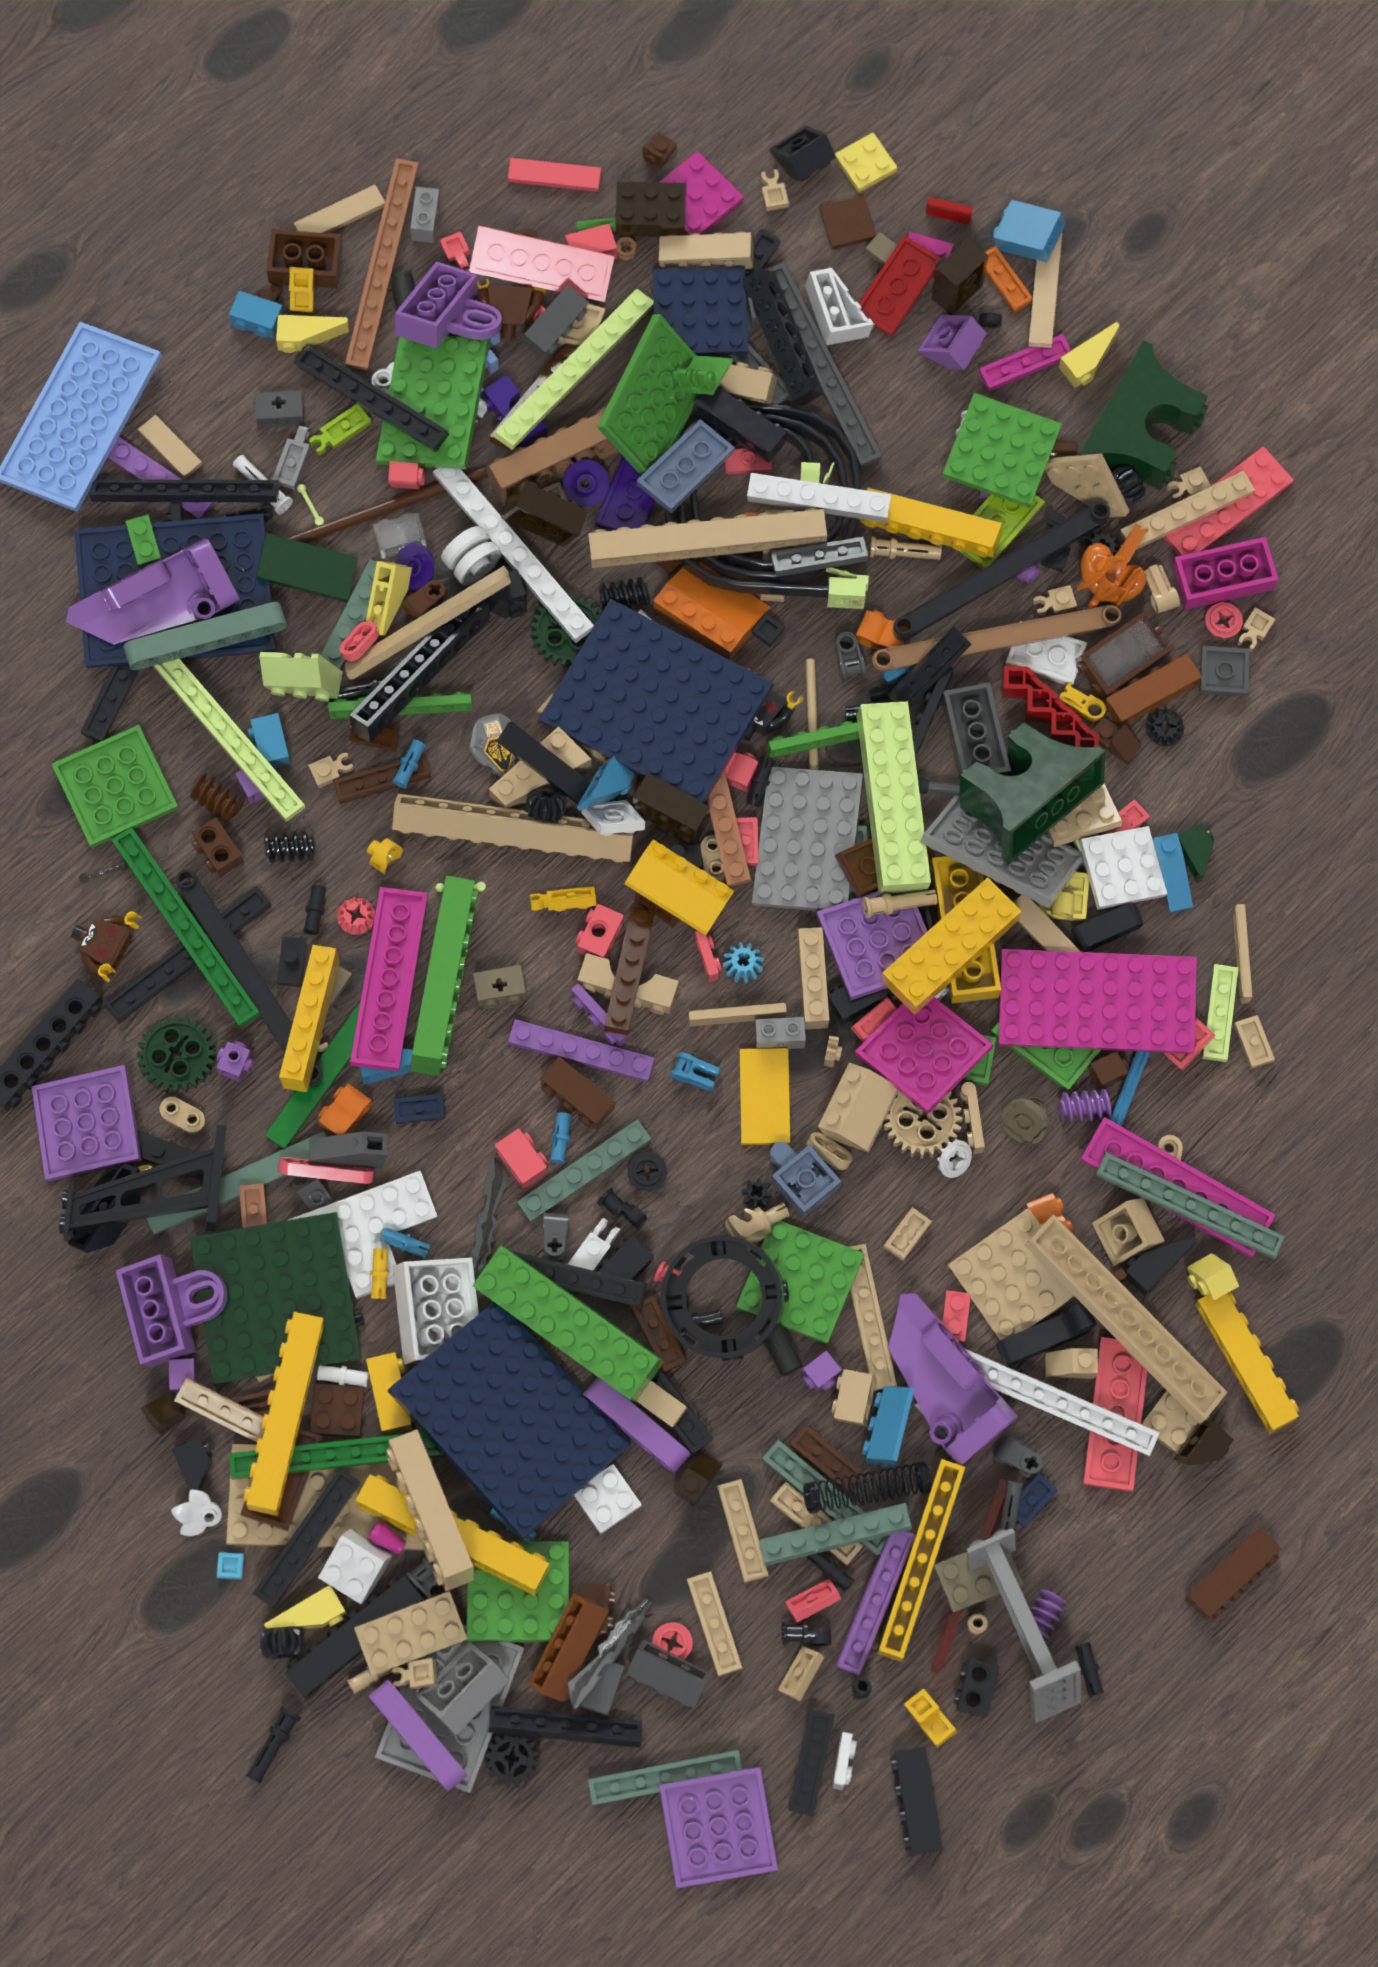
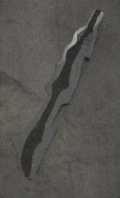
M493 1156L490 1161L482 1194L487 1195L484 1211L478 1214L475 1229V1247L471 1248L470 1258L473 1260L475 1281L480 1276V1272L487 1266L486 1258L491 1254V1244L494 1242L492 1232L498 1225L493 1215L510 1178L496 1156Z
M644 1599L636 1609L627 1612L625 1619L616 1623L614 1631H609L608 1640L598 1645L599 1656L568 1682L573 1709L579 1707L600 1681L601 1677L597 1675L607 1663H614L625 1647L631 1634L635 1635L644 1621L646 1612L652 1606L650 1600Z

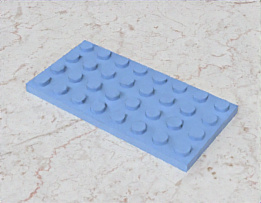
M79 322L0 466V482L78 512L91 489L92 482L97 478L162 358L161 352Z

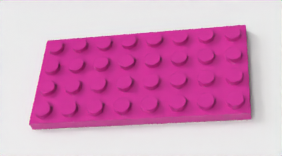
M1002 949L998 1046L1194 1054L1197 957Z

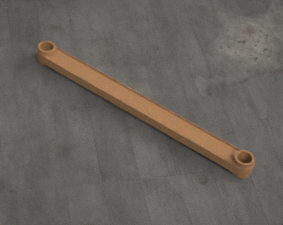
M1108 605L963 633L962 635L972 645L960 657L1112 628L1120 622L1121 612L1118 607ZM1105 613H1112L1115 616V621H1109L1105 617ZM942 638L880 649L873 654L871 665L878 672L916 666ZM876 657H885L888 664L880 665Z

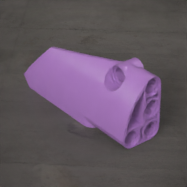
M204 538L162 561L158 560L68 607L66 623L109 643L117 644L199 619H208L213 614L240 601L211 543L208 539ZM202 601H206L209 604V610L205 614H200L197 610L198 604Z
M900 1294L888 1349L909 1388L914 1389L913 1396L930 1426L929 1433L931 1439L935 1443L941 1444L958 1465L962 1466L1009 1426L1018 1415L985 1379L986 1375L983 1369L918 1294ZM940 1425L945 1426L947 1428V1437H944L939 1433Z

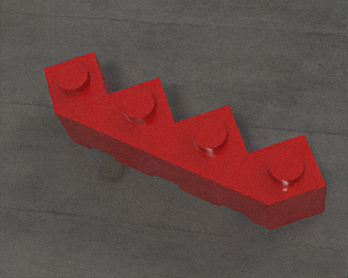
M1004 666L1002 673V698L1025 699V721L1049 722V738L1054 741L1075 747H1099V735L1093 729L1090 730L1082 722V719L1069 706L1067 707L1045 683L1043 684L1034 675L1035 673L1028 666Z

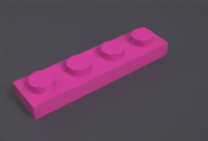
M1061 334L1053 338L1052 348H1027L979 368V374L989 392L1059 363L1061 357L1069 353L1071 349L1064 335Z

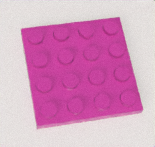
M934 997L915 1015L902 1004L855 1051V1056L881 1077L890 1081L898 1091L925 1113L929 1114L993 1049V1044Z

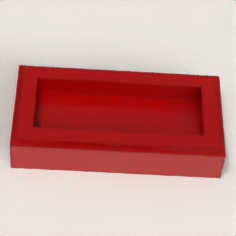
M928 198L926 215L968 225L971 223L973 207L937 198Z

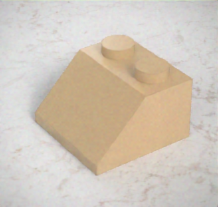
M1144 1198L1126 1201L1092 1223L1113 1267L1131 1260L1134 1256L1138 1257L1165 1242Z

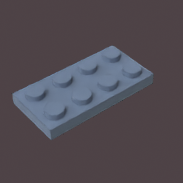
M700 419L637 480V485L672 513L735 452V447Z

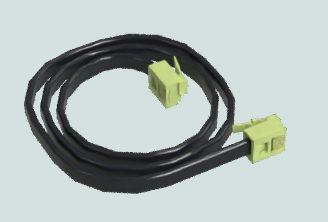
M746 404L753 411L761 412L773 424L777 423L783 427L786 432V441L796 447L805 459V462L801 463V481L819 483L820 463H814L811 449L805 440L796 433L801 434L822 448L832 462L829 473L825 475L823 484H828L835 467L840 487L848 488L844 461L827 437L806 424L810 423L835 439L849 460L853 489L860 490L861 478L857 455L840 428L813 411L787 405ZM699 417L695 419L682 433V435L676 440V442L686 432H688L701 418ZM701 419L705 424H707L708 426H710L709 423H707L706 421H704L703 419ZM712 427V429L720 436L724 435V433H722L715 427ZM728 436L724 438L732 446L739 444ZM697 488L689 496L692 520H700L702 522L697 501ZM683 501L677 507L679 524L687 523ZM664 508L665 523L673 522L672 513ZM837 515L835 524L827 533V543L833 542L840 534L845 516ZM850 518L846 536L842 540L854 537L858 518ZM739 554L719 555L733 565L731 566L722 563L714 556L697 557L699 561L721 575L718 576L710 573L690 558L678 559L685 570L707 585L737 593L828 598L827 607L864 609L865 594L868 591L869 575H855L832 567L775 577L771 560L764 561ZM825 570L839 577H829V585L790 583L806 581Z

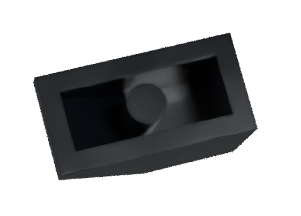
M199 1437L172 1449L189 1491L202 1490L212 1465L209 1457L213 1456L208 1442L202 1443Z

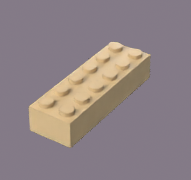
M418 1430L389 1440V1449L386 1450L388 1464L392 1472L397 1471L395 1473L397 1486L401 1494L406 1493L405 1505L410 1517L415 1516V1530L418 1538L425 1540L423 1541L425 1546L424 1552L428 1562H434L433 1574L438 1586L443 1584L446 1592L474 1581L473 1564Z

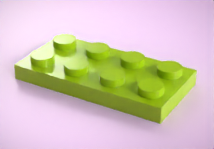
M1035 494L1032 505L1028 508L990 495L973 516L1002 523V537L994 558L988 556L979 557L969 551L959 552L982 569L997 561L1044 506L1045 501Z

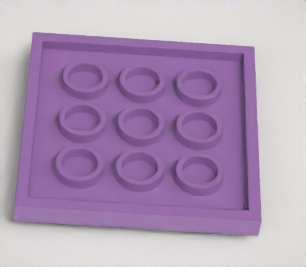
M877 891L817 911L816 916L820 926L823 927L824 936L850 1001L886 989V985L881 981L882 972L928 932L918 907L896 910L891 915L883 913L866 918L863 912L862 899L863 897H868L869 899L882 897ZM909 893L890 894V895H891V896H898V895L909 894Z
M117 1066L32 1086L46 1181L49 1182L115 1167L121 1163L128 1164L142 1160L127 1066Z
M760 1767L659 1784L676 1888L778 1870Z

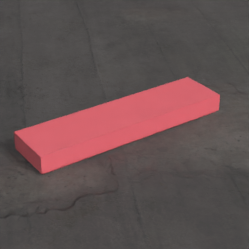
M511 158L508 182L599 192L601 168Z

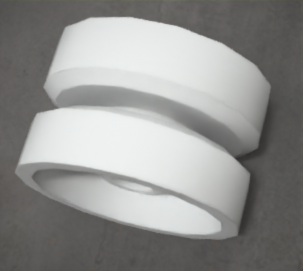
M475 526L462 532L447 545L441 555V560L448 569L454 570V576L461 585H470L472 582L480 580L496 566L502 556L501 550L496 544L488 542L489 536L482 527Z

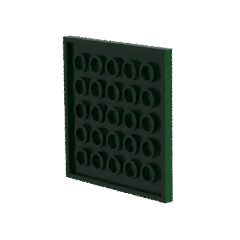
M337 1212L190 1237L195 1271L206 1270L217 1274L224 1281L227 1288V1302L222 1312L215 1318L203 1322L214 1385L274 1374L276 1366L281 1367L283 1358L279 1357L282 1342H287L286 1324L288 1319L293 1318L294 1312L324 1319V1328L314 1367L361 1359ZM212 1286L198 1291L200 1303L211 1299L214 1295Z

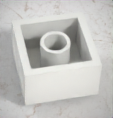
M349 1529L341 1535L318 1578L362 1604L370 1597L393 1555Z

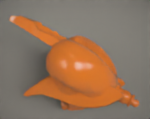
M1135 524L1115 556L1102 543H1094L1084 551L1080 564L1083 581L1078 585L1077 590L1088 588L1093 593V599L1090 600L1087 609L1096 608L1100 601L1112 602L1111 605L1118 607L1122 602L1131 600L1142 592L1146 584L1147 575L1145 571L1138 565H1127V563L1139 547L1144 535L1149 531L1148 528L1140 530L1141 526Z

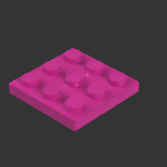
M698 151L660 181L662 183H686L685 235L705 234L744 201V196Z

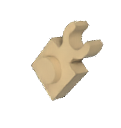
M777 169L774 170V178L772 179L767 178L766 173L762 172L761 180L765 186L762 187L761 192L766 211L789 207L784 183L777 184L779 181Z
M1200 466L1179 476L1180 482H1170L1166 490L1176 489L1178 493L1172 495V501H1178L1184 493L1190 497L1211 485Z
M1071 585L1048 590L1047 598L1037 596L1033 599V605L1041 603L1044 606L1041 609H1037V616L1045 615L1051 609L1054 615L1077 609Z
M1255 607L1242 629L1247 633L1240 636L1238 645L1241 646L1243 641L1248 640L1251 642L1249 649L1252 652L1257 644L1256 638L1264 640L1274 624L1275 618Z
M348 753L340 754L336 761H332L331 756H328L308 765L318 789L340 778L338 773H349L354 770L353 764L347 766L342 764L344 760L349 759Z
M829 1035L824 1066L834 1067L835 1060L840 1061L842 1046H838L839 1037Z
M433 1658L408 1662V1670L401 1667L392 1669V1673L402 1674L400 1681L393 1682V1686L397 1688H403L409 1682L410 1687L413 1689L438 1685L436 1661Z

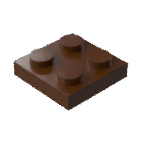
M314 1384L310 1432L317 1435L360 1438L364 1387Z

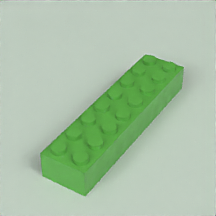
M446 875L412 1052L411 1072L440 1076L441 1068L446 1069L456 1007L460 995L461 980L463 978L469 938L472 931L473 916L477 904L478 890L474 889L475 880Z
M500 1245L473 1284V1287L629 1400L637 1402L664 1363V1360L504 1246Z

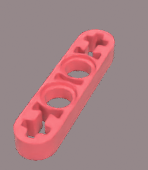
M289 1157L280 1158L278 1164V1172L285 1175L363 1184L373 1183L375 1171L373 1168L310 1163L307 1159Z

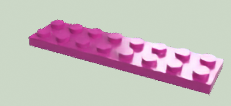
M380 887L350 1061L351 1066L396 1072L400 1070L428 893Z
M1106 1117L1102 1119L1080 1158V1161L1098 1170L1103 1156L1107 1152L1269 1228L1275 1217V1214ZM1171 1212L1249 1258L1254 1256L1256 1251Z

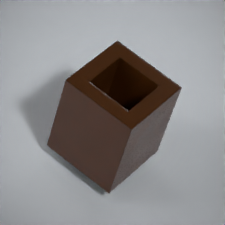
M1117 1051L1091 1063L1089 1067V1072L1099 1091L1126 1079L1127 1070H1129L1127 1061L1123 1056L1120 1057Z

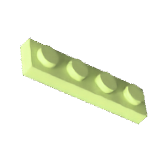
M1218 964L1213 966L1206 1027L1216 1036L1203 1049L1202 1059L1227 1062L1238 967Z

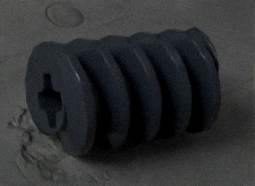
M641 577L637 578L636 584L632 578L628 579L627 586L623 580H619L618 587L612 581L609 583L608 589L604 583H600L599 595L602 611H604L610 599L622 605L626 603L629 609L632 607L633 601H635L638 607H641L642 600L646 602L647 606L650 605L647 585Z
M293 831L292 838H289L287 832H284L282 839H279L277 832H275L272 840L265 833V854L269 858L270 863L275 862L276 856L283 863L286 855L290 862L294 861L296 855L299 861H303L305 854L309 861H313L315 855L313 831L311 837H308L306 831H303L301 838L298 837L296 831Z

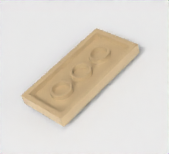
M450 1591L354 1627L371 1676L467 1639Z

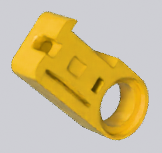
M1068 683L1059 699L1076 714L1089 722H1099L1104 717L1106 711L1103 701L1091 694L1089 697L1071 687L1072 683ZM1096 705L1101 709V714L1092 716L1088 712V708Z

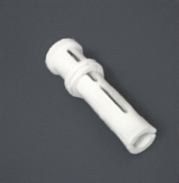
M240 455L233 462V466L248 480H256L248 472L249 470L259 480H268L244 455ZM279 490V501L270 502V504L275 508V512L280 515L290 508L293 499L289 496L286 497Z

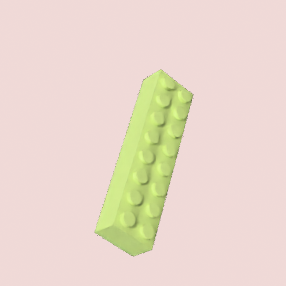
M908 701L861 704L857 712V722L879 895L927 891L931 879L927 847L921 843L925 832Z

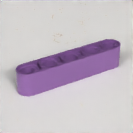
M599 1377L582 1394L590 1399L613 1424L673 1474L691 1455L685 1447L631 1401Z
M389 1680L385 1681L368 1696L447 1792L468 1776Z

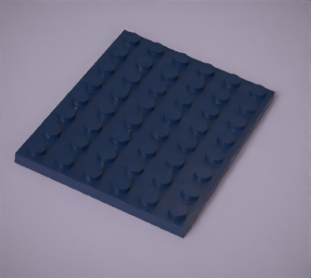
M263 514L151 523L161 561L204 538L208 539L240 601L213 614L208 619L271 603L270 583L256 579L265 538ZM127 525L74 530L80 601L148 566L138 567ZM206 601L200 602L197 607L200 614L208 612L209 604ZM199 619V620H196V621H192V622H189V623H185V624H182V625H178V626H175V627H172V628H168V629H165V630H161V631H158V632H155V633H151V634H148V635H144V636H141V637L149 636V635H152V634H156V633H160V632H163V631L175 629V628H178V627L186 626V625H189V624L197 623V622L204 621V620H208V619ZM82 630L86 668L108 667L118 664L129 665L123 649V645L128 641L112 644ZM274 633L181 658L180 660L276 652Z
M610 599L541 714L539 721L553 729L559 726L573 740L609 759L615 756L616 760L628 769L644 777L648 773L705 804L774 684Z
M495 1302L479 1313L387 1391L521 1540L528 1536L631 1446L630 1442L586 1396L582 1395L584 1392L512 1314Z

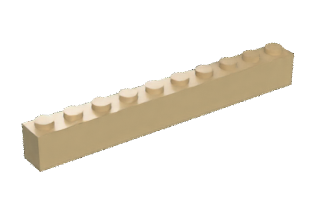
M807 508L800 512L785 510L780 514L764 512L751 517L738 515L731 519L716 517L710 521L702 522L700 520H690L683 524L668 522L663 526L647 524L634 529L620 527L615 531L599 529L593 533H588L592 568L804 547L827 543L824 509L818 510V508Z
M398 794L394 803L392 830H399L401 833L414 832L428 837L436 835L451 840L465 839L473 843L487 842L493 843L496 846H516L523 850L531 848L546 853H565L568 856L582 855L588 856L591 859H612L619 863L630 862L634 833L622 832L613 833L610 836L600 835L587 819L562 816L561 820L543 822V820L536 821L534 817L528 816L527 811L406 794Z

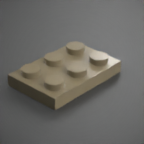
M967 1552L933 1566L952 1613L1000 1595L987 1564L972 1571L969 1570ZM1011 1553L1005 1555L1019 1587L1023 1586Z

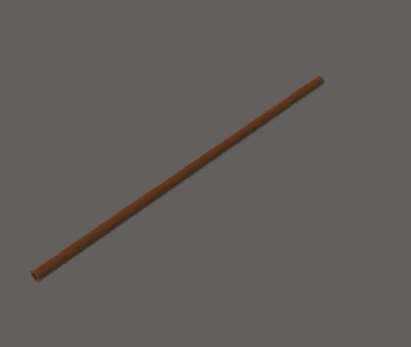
M484 466L464 473L472 483L488 477ZM438 482L286 538L306 543L447 491Z

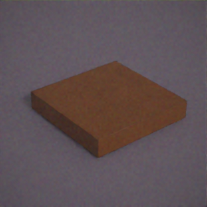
M864 195L820 206V213L832 250L870 241L876 237Z

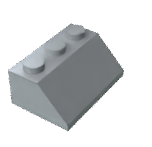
M469 1642L437 1675L438 1685L425 1687L416 1697L452 1733L457 1735L503 1689L510 1679L490 1658Z

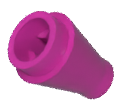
M379 1520L367 1537L372 1540V1544L393 1551L398 1555L406 1544V1541L386 1522L382 1523Z

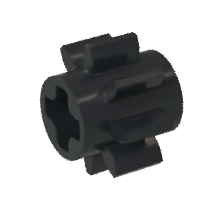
M760 1178L754 1183L748 1180V1189H742L741 1193L747 1195L744 1204L751 1203L753 1209L761 1204L763 1207H767L765 1199L772 1198V1193L766 1192L770 1184L763 1185L760 1183ZM753 1190L756 1192L761 1191V1197L759 1198L757 1195L753 1197Z

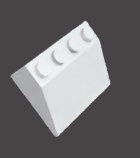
M472 1258L408 1261L393 1266L403 1364H419L479 1314L476 1288L473 1287L475 1283Z

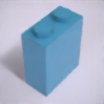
M1011 200L1008 208H1005L999 226L994 229L993 240L999 251L1047 263L1065 227V222L1061 212Z

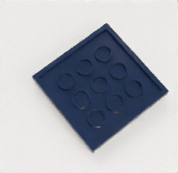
M745 266L652 269L654 314H661L696 356L748 355L746 288L742 280L745 278Z

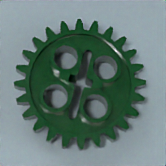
M572 594L571 599L595 626L601 616L598 615L600 608L592 609V600L585 604L584 596L578 601L575 598V594ZM538 607L540 615H533V620L536 623H531L530 625L531 630H533L530 633L531 639H536L533 641V647H539L537 650L538 655L545 653V662L552 658L554 667L558 662H562V669H565L567 663H570V665L573 663L582 646H574L572 638L565 633L566 631L558 622L553 620L554 617L547 609ZM589 635L584 636L580 641L585 643ZM554 637L561 639L557 644H553L549 640Z
M178 1015L175 1016L172 1022L166 1016L165 1024L156 1020L158 1027L155 1029L148 1026L151 1034H142L146 1042L138 1043L139 1048L143 1050L137 1052V1057L142 1059L137 1062L139 1067H145L141 1071L142 1075H149L147 1078L149 1084L156 1080V1089L164 1085L165 1093H168L171 1087H173L175 1094H178L179 1087H183L186 1093L188 1092V1085H192L197 1089L196 1081L199 1080L205 1083L203 1074L211 1075L212 1073L208 1066L216 1065L210 1059L217 1056L216 1051L211 1050L216 1047L215 1042L209 1041L212 1038L211 1033L204 1034L206 1031L204 1025L197 1028L198 1021L196 1019L190 1024L188 1016L184 1018L183 1022L180 1021ZM171 1034L179 1036L178 1040L174 1043L166 1041L167 1037ZM186 1036H188L189 1039L186 1040V1041L184 1042V1044H183L184 1038H185ZM196 1045L200 1047L196 1054L187 1053L191 1046ZM179 1050H180L181 1056L176 1055V1056L173 1058L172 1053H173V1052H174V1053H178ZM162 1054L166 1056L164 1062H154L157 1055ZM170 1066V1070L167 1073L164 1072ZM179 1066L187 1067L186 1072L182 1075L175 1074V1070Z

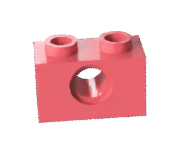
M597 904L595 910L591 909L585 921L588 925L585 931L581 930L575 943L578 944V953L584 956L588 953L607 959L624 924V915ZM596 929H602L605 934L601 937H596L592 932Z

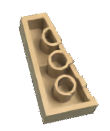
M559 726L540 743L576 772L581 773L592 769V759ZM520 760L489 788L490 799L498 807L517 809L526 804V799L531 790L538 789L539 787L546 789L549 787L553 790L554 786Z

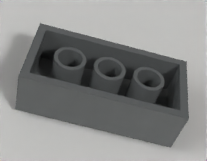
M990 682L943 691L942 705L959 777L964 769L971 767L975 762L991 767L998 774L1010 776L1011 768Z

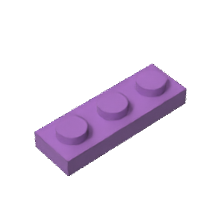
M579 983L571 989L572 1003L579 1010L583 1008L588 1013L587 1018L595 1027L600 1026L604 1031L607 1014ZM607 1031L603 1033V1036L611 1045L615 1043L620 1048L627 1042V1035Z

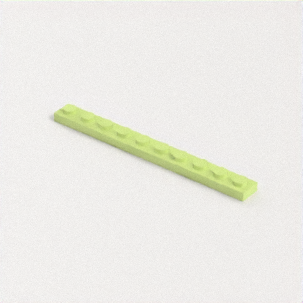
M636 289L495 431L494 437L513 450L654 307V300L639 289Z
M180 659L153 666L286 822L305 809V804Z

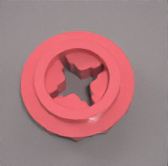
M1222 602L1209 608L1205 616L1207 630L1214 637L1218 636L1224 640L1228 637L1233 638L1240 632L1243 617L1236 606ZM1220 617H1222L1223 619H1230L1227 623V626H1225L1224 624L1217 625V623L1220 620Z
M353 897L349 900H344L343 904L338 907L337 921L345 932L359 935L367 932L373 926L375 910L372 903H369L365 898ZM360 907V915L363 918H356L352 924V915L349 912L355 913Z
M674 1622L660 1626L653 1635L652 1644L668 1651V1644L662 1638L671 1640L675 1633H677L676 1642L682 1648L673 1647L670 1653L685 1660L690 1654L693 1644L689 1630L683 1625Z

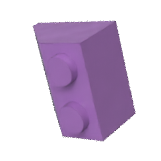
M940 315L918 352L948 369L964 370L969 365L976 350L981 346L987 333L972 316Z

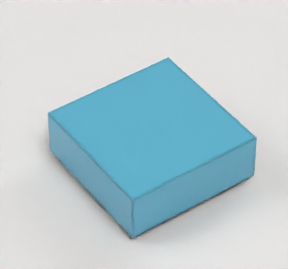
M219 1552L217 1579L243 1580L245 1555L242 1553Z

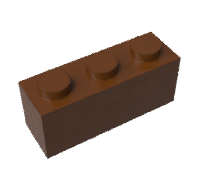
M560 1057L556 1059L540 1078L543 1092L549 1097H557L561 1101L560 1105L569 1113L574 1111L579 1115V1121L588 1128L592 1126L597 1130L615 1109V1102Z

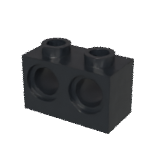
M969 1659L968 1664L962 1665L959 1679L964 1681L962 1689L957 1688L953 1702L958 1704L956 1711L987 1718L1000 1666L974 1659ZM975 1669L982 1670L985 1674V1680L982 1682L975 1681L972 1678V1671ZM968 1694H975L979 1698V1705L976 1707L969 1706L966 1702V1696Z

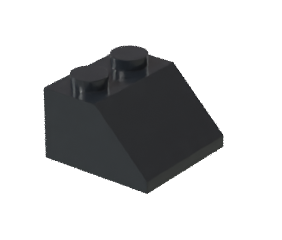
M804 126L769 149L789 177L798 181L808 179L814 171L827 167L830 161L836 158L827 135L809 126Z
M517 569L509 571L511 580L509 585L484 599L489 602V611L504 619L508 617L518 618L527 612L526 593Z

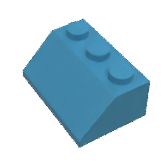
M884 1386L882 1393L877 1392L874 1407H878L877 1416H871L868 1430L872 1431L871 1440H865L862 1451L863 1455H867L866 1463L885 1468H895L912 1402L913 1388Z

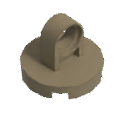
M1030 1097L1028 1100L1014 1099L1006 1105L1001 1114V1119L1003 1118L1005 1123L1003 1126L1004 1130L1011 1138L1020 1143L1033 1141L1032 1144H1036L1044 1138L1049 1130L1046 1106L1037 1097Z

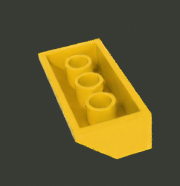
M654 839L644 851L624 883L705 936L734 893V890L726 884L718 881L704 870L699 869Z

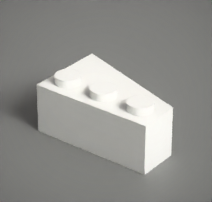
M832 268L810 272L805 288L825 344L831 345L869 337L874 323L871 319H867L861 311L859 303L851 298L847 287Z

